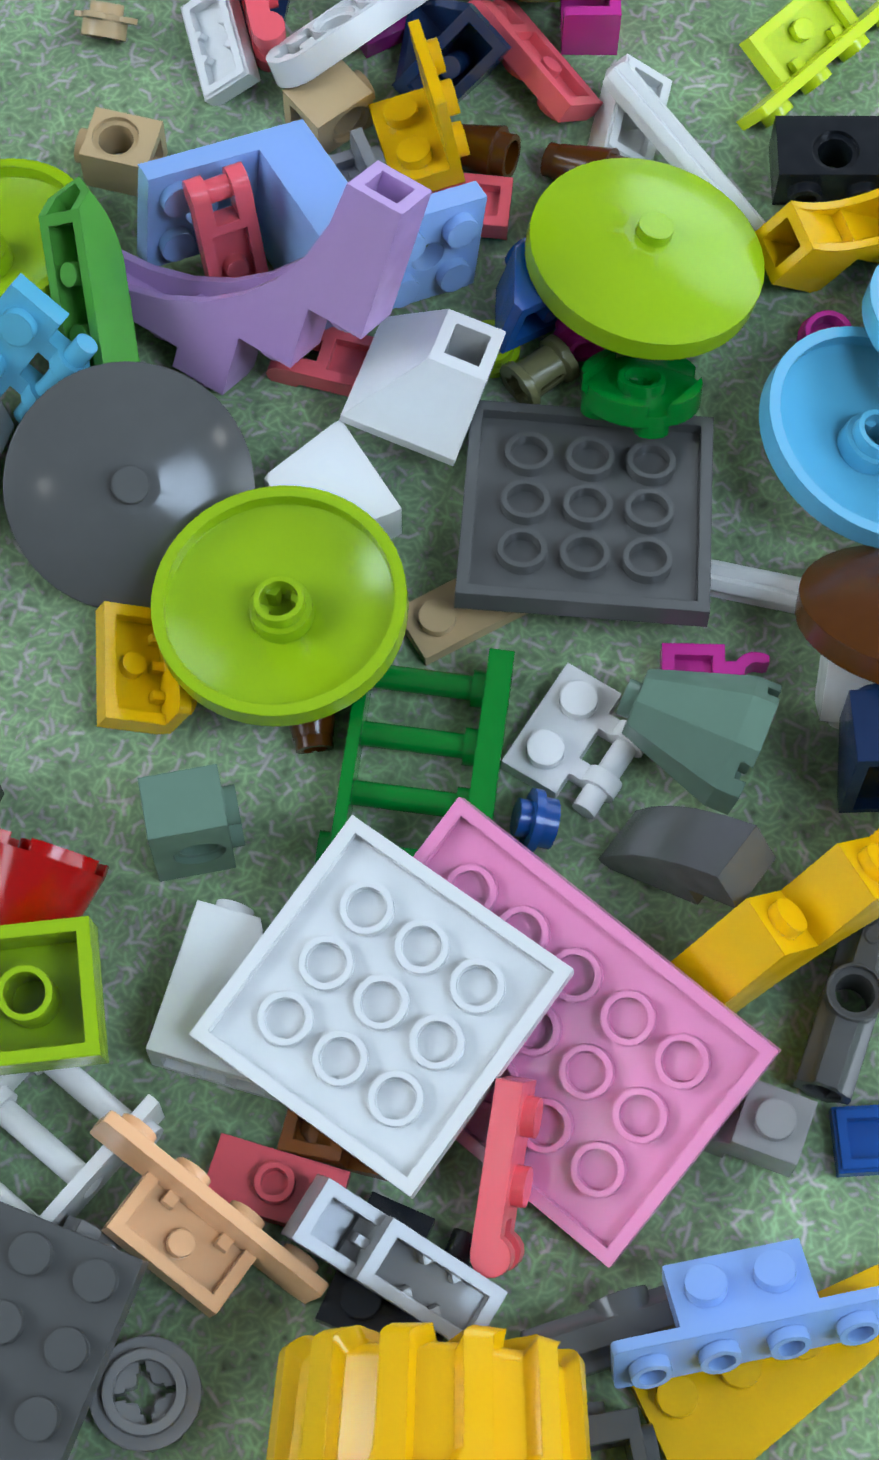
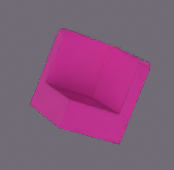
M561 0V55H617L622 17L621 0Z

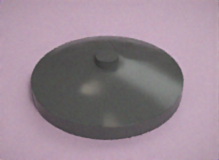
M130 361L104 363L77 371L60 380L41 395L17 426L6 455L3 473V496L8 522L24 556L32 567L57 590L72 599L96 608L104 601L151 608V594L156 572L163 556L176 536L189 522L212 505L230 496L255 489L253 465L249 449L236 421L225 406L206 388L188 376L163 366Z

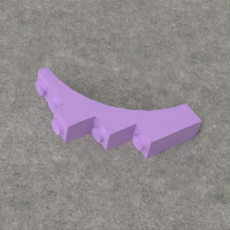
M377 160L346 184L329 225L308 253L300 259L269 272L235 278L194 276L156 266L122 250L131 297L133 321L149 330L155 337L168 341L177 347L173 367L192 377L200 385L210 388L221 395L225 394L247 376L255 365L259 350L267 358L291 368L321 342L327 320L336 329L351 333L357 338L362 339L392 312L432 190Z

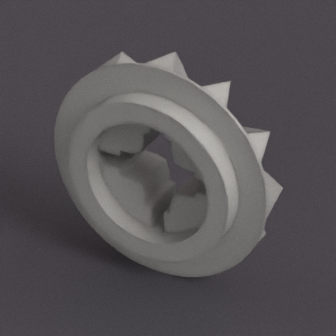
M155 1336L131 1338L114 1347L91 1402V1414L99 1430L119 1447L125 1450L154 1453L158 1449L180 1441L194 1420L199 1416L202 1395L201 1379L191 1357L177 1344ZM146 1364V1372L150 1375L155 1386H165L166 1389L176 1388V1392L166 1393V1397L155 1400L154 1412L151 1413L152 1423L147 1424L146 1417L142 1414L137 1403H127L126 1400L116 1401V1397L127 1396V1392L138 1389V1377L141 1376L140 1365Z

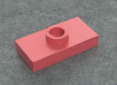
M224 1133L220 1135L207 1173L211 1180L208 1187L228 1203L232 1200L239 1201L254 1210L263 1221L283 1227L287 1224L317 1174L331 1178L346 1189L351 1178L350 1171Z

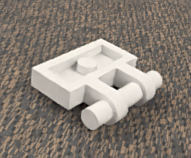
M567 663L502 759L501 769L533 788L544 789L548 797L555 799L569 780L582 788V791L572 804L573 809L587 819H594L604 802L611 803L622 788L620 777L633 757L641 758L644 752L622 734L626 720H620L611 715L619 704L622 693ZM597 736L610 742L612 745L599 765H590L582 760Z

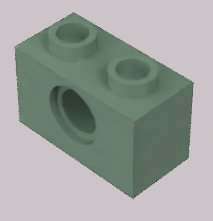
M217 764L137 778L147 840L160 882L236 868L233 848L245 846L235 785L221 786Z

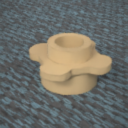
M91 0L90 10H74V16L83 18L81 34L86 36L105 37L126 42L128 25H137L138 19L123 17L125 6L120 4Z

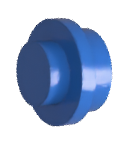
M532 788L526 799L518 798L511 815V836L519 837V842L532 852L536 848L549 850L556 839L560 823L561 804L559 799L547 797L546 791L539 788Z

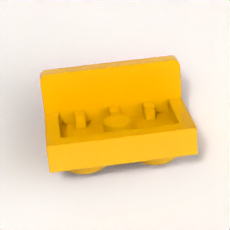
M104 601L96 610L97 727L150 734H171L188 716L192 715L196 708L197 701L178 684L163 660L154 635L151 608Z

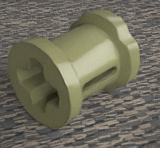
M550 334L539 341V348L519 362L508 361L502 365L500 376L505 388L519 403L541 404L540 398L560 383H569L580 376V369L576 358L566 343L558 336Z

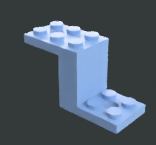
M303 119L138 164L137 255L139 258L156 266L199 255L192 217L183 192L182 181L201 175L203 180L223 174L222 167L241 161L250 180L265 256L275 270L304 257L329 225L348 182ZM476 181L431 194L393 309L402 308L410 303L446 292H454L474 283L487 195ZM230 198L213 203V212L231 206ZM327 320L324 330L334 326Z

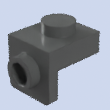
M603 1401L587 1403L590 1452L624 1446L627 1460H660L653 1424L641 1425L637 1407L606 1412Z

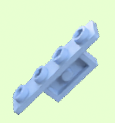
M799 1238L662 1266V1282L676 1328L613 1341L610 1344L611 1375L614 1387L617 1389L631 1386L639 1389H651L665 1384L671 1378L698 1372L713 1375L722 1374L735 1369L741 1363L769 1357L778 1360L794 1359L805 1354L809 1349L836 1343L848 1346L861 1345L879 1335V1286L819 1298Z

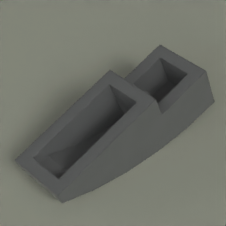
M670 805L651 806L636 810L598 859L613 871L698 905L706 896L735 908L748 897L776 857L757 825L702 809Z

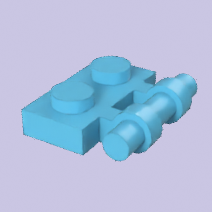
M22 273L17 276L0 297V397L9 386L20 394L21 402L13 412L15 419L19 423L34 402L49 388L71 374L89 368V360L98 350L95 340L87 334L80 333L71 342L57 330L69 316V313ZM37 353L49 361V369L44 375L29 364Z

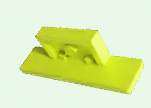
M791 0L742 41L739 46L773 91L736 122L739 127L744 131L760 121L765 128L772 126L775 116H785L793 109L794 106L789 101V98L800 89L804 95H807L832 75L827 67L831 61L838 56L843 63L870 42L865 32L874 24L879 28V0L859 17L856 16L846 0Z

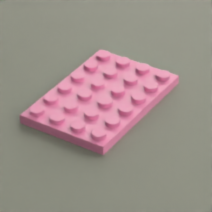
M458 797L413 857L574 969L572 978L501 1077L516 1076L536 1080L534 1096L543 1099V1115L540 1130L536 1139L528 1138L524 1161L525 1166L533 1168V1182L529 1202L610 1268L639 1234L781 1052V1049L469 801ZM494 1087L456 1138L457 1142L482 1163L484 1161Z

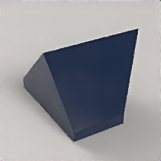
M428 0L407 14L396 78L392 86L400 95L423 88L407 23L416 19L420 20L426 40L437 37L447 71L446 73L439 74L438 77L440 81L451 78L458 103L491 74L512 47L472 3L456 0Z

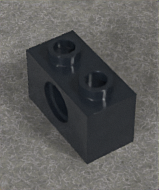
M775 116L769 142L772 205H786L791 200L812 203L835 201L878 189L879 116Z

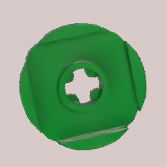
M606 349L592 355L582 367L580 411L590 419L606 420L617 425L631 427L633 432L642 438H663L668 435L670 426L681 424L698 412L703 388L702 377L698 381L695 379L696 367L686 358L676 360H649L629 356L616 358V352Z

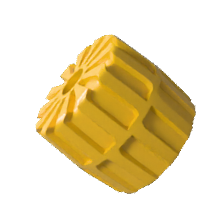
M432 1322L391 1323L383 1327L380 1333L361 1325L326 1329L315 1336L304 1335L286 1344L278 1356L266 1460H591L585 1363L577 1351L573 1349H558L560 1341L538 1334L504 1340L507 1328L470 1325L447 1342L437 1341Z

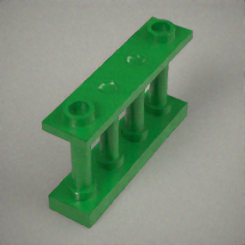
M490 648L487 671L474 669V675L391 665L384 676L373 687L376 689L470 700V707L481 708L478 729L466 727L465 733L367 721L372 689L352 703L332 831L320 830L315 864L351 817L353 805L444 817L457 798L462 797L493 820L515 651ZM365 746L462 759L461 765L473 767L470 788L458 786L457 793L357 780L362 748ZM399 847L412 857L418 851V849Z

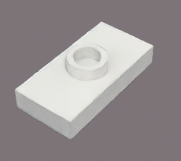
M190 0L180 7L205 102L212 106L225 104L261 81L239 0Z

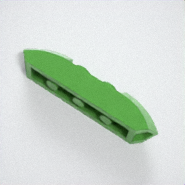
M78 176L48 198L38 216L51 299L69 313V316L57 330L71 342L80 333L87 334L95 340L98 350L89 360L90 367L110 362H140L122 249L115 229L105 210L86 183Z

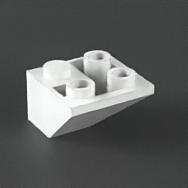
M451 309L388 316L378 326L339 421L454 466L495 364L506 331Z

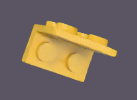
M416 19L407 23L423 88L371 103L368 106L386 164L431 189L433 192L465 182L460 158L470 155L461 120L451 122L450 116L461 113L452 80L448 78L440 81L438 77L439 74L447 72L438 39L435 37L426 40L420 20Z

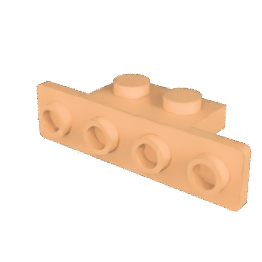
M110 1110L91 1129L90 1134L142 1175L102 1228L101 1232L127 1253L148 1261L147 1269L210 1318L219 1312L252 1264L287 1293L304 1304L322 1297L329 1287V1284L316 1273L319 1266L310 1255L292 1244L287 1243L282 1246L262 1230L265 1223L254 1210L239 1201L232 1200L228 1203L208 1187L211 1180L198 1165L184 1157H177L175 1160L154 1143L157 1139L156 1134L139 1118L128 1113L120 1116Z

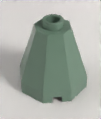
M648 669L642 683L630 678L616 714L627 718L622 730V734L704 806L728 815L738 801L746 782L739 780L741 774H746L749 767H754L779 704L780 698L778 696L781 693L782 686L760 676Z

